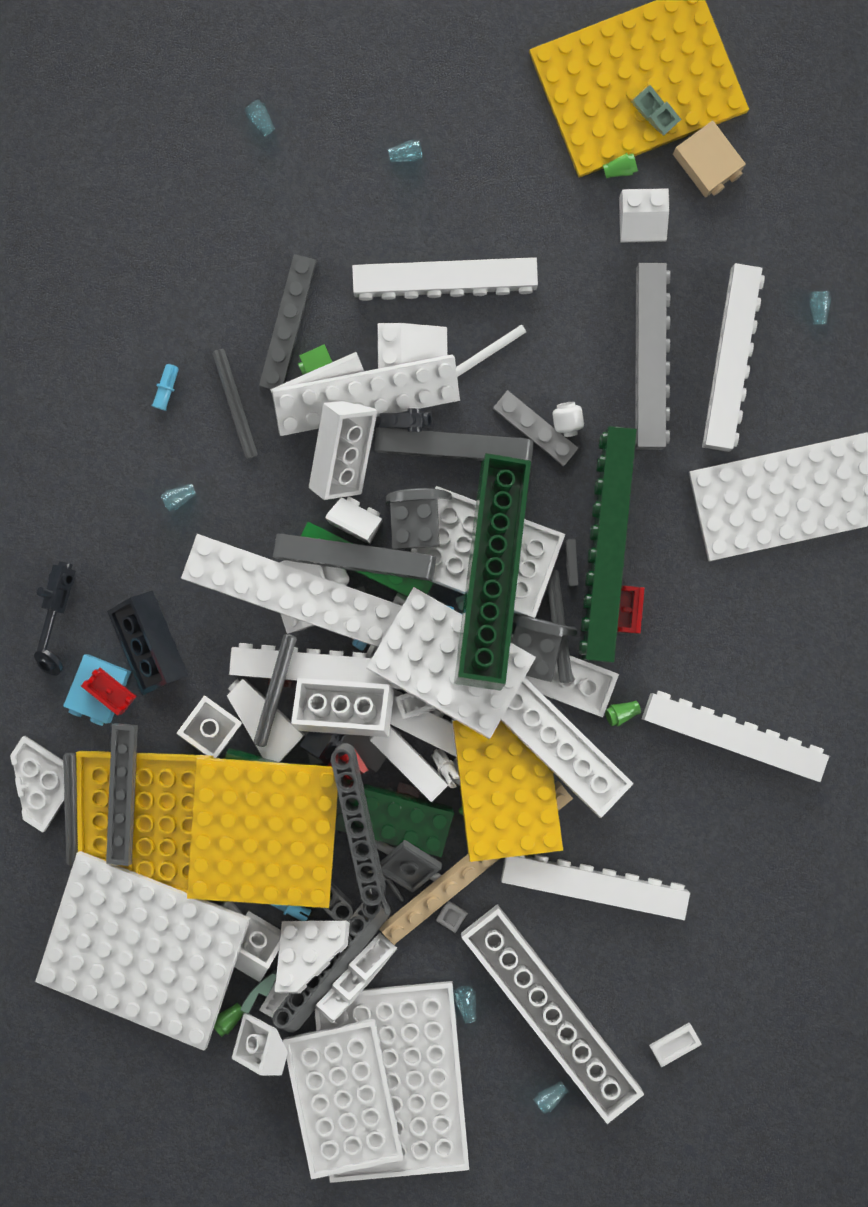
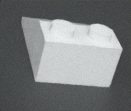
M378 323V369L447 356V327L406 323Z
M349 496L347 500L341 497L326 515V520L331 525L370 545L383 522L382 518L379 517L381 513L370 507L366 511L359 507L360 502Z

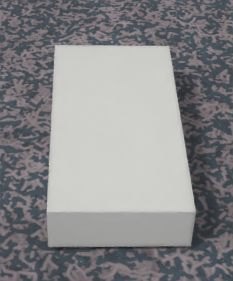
M687 1023L649 1046L659 1064L663 1067L702 1044L691 1024Z

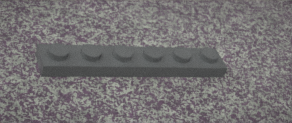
M293 255L259 384L260 388L270 390L285 383L313 278L316 259Z
M112 724L106 864L124 866L132 864L138 725Z

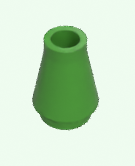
M625 153L603 165L606 178L630 176L638 171L633 153L629 155Z
M637 701L609 705V708L605 710L610 726L616 725L617 727L632 717L641 714V708Z
M238 1003L218 1014L214 1029L221 1037L225 1034L228 1035L245 1013L240 1010L241 1006Z

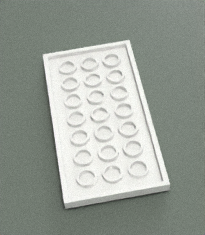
M868 432L688 472L708 561L868 526Z

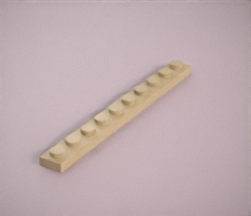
M557 781L554 784L559 811L573 798L563 785ZM467 854L386 920L381 926L380 931L395 945L499 859L469 862V855Z

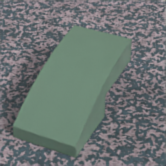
M651 85L647 86L631 101L642 116L662 135H665L681 120L668 102L664 103Z
M276 969L268 973L256 984L243 1003L241 1011L249 1014L258 993L266 997L268 996L276 979Z

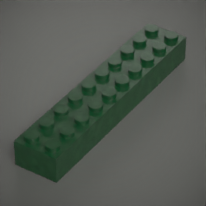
M608 426L599 437L598 449H602V455L597 459L596 472H600V477L595 481L594 494L598 495V498L592 507V517H595V525L593 524L590 528V540H593V548L588 550L587 563H591V569L589 572H586L585 586H589V590L583 599V609H587L586 617L581 620V632H584V641L579 642L578 654L582 655V660L614 662L637 431V429Z
M485 453L481 462L454 684L501 691L506 684L531 466L530 460Z
M230 748L225 756V759L284 763ZM343 778L347 783H354L352 780ZM363 783L375 840L396 846L406 840L427 854L442 857L454 814L453 807ZM338 795L335 830L347 833ZM355 798L348 799L351 805H359ZM353 821L355 827L364 828L362 822Z

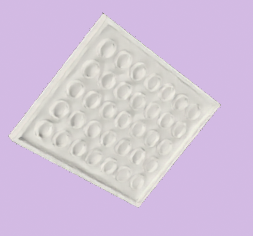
M80 851L76 854L35 982L204 1051L208 1046L250 917L206 900L187 899L186 892L115 864H106L105 860Z
M452 981L364 989L333 1023L315 1008L317 1031L375 1019L404 1157L401 1161L330 1175V1183L469 1170Z

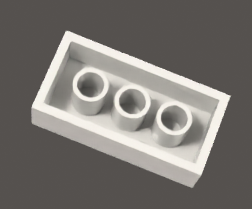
M298 678L291 724L297 731L389 737L394 691L389 684Z

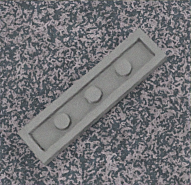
M508 390L493 407L494 411L527 438L533 440L538 447L563 467L578 450L577 446L561 433L556 432L555 428Z

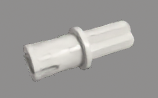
M435 749L432 758L438 767V773L443 775L450 788H456L457 786L453 780L455 779L458 785H460V776L455 770L454 762L449 760L444 750Z

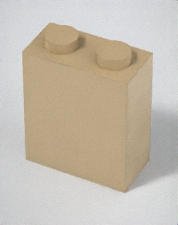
M713 120L678 145L673 153L674 157L705 198L711 193L713 196L724 189L723 184L727 181L734 182L743 174L742 170L746 165Z

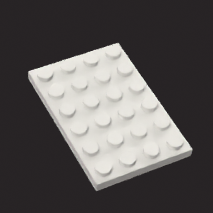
M436 486L435 489L445 490L452 494V499L450 500L438 499L440 547L413 548L411 552L436 556L434 578L431 582L465 594L476 501ZM524 519L514 613L535 618L565 534Z
M413 587L366 669L490 739L536 657L510 642L506 684L501 691L454 684L462 614Z
M375 1019L283 1038V1043L288 1052L286 1059L311 1179L403 1160L404 1157Z

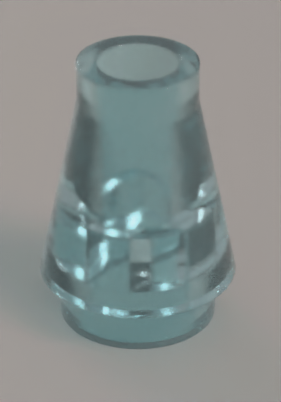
M259 99L244 109L247 113L246 117L264 136L269 135L276 129L265 103H261Z
M411 139L395 147L388 148L390 162H417L418 159L423 158L420 140L414 141V139Z
M830 291L811 292L809 303L813 324H827L832 299Z
M189 483L181 487L165 490V493L160 496L168 511L173 509L176 511L197 494L192 484Z
M472 986L457 988L454 1000L463 1017V1022L471 1023L476 1021V992L473 991Z
M559 1081L536 1093L537 1096L533 1100L545 1115L547 1112L551 1113L561 1099L568 1093V1090Z

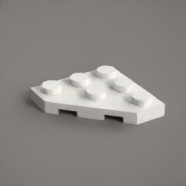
M23 736L10 755L16 776L17 792L22 805V816L24 821L41 832H45L64 803L63 760L33 740Z
M282 921L275 992L301 993L307 987L306 984L314 976H318L330 964V960L348 946L350 923L348 921Z

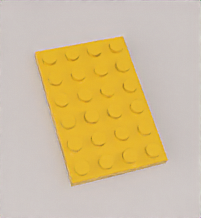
M501 720L490 739L458 721H452L469 862L563 851L553 772Z

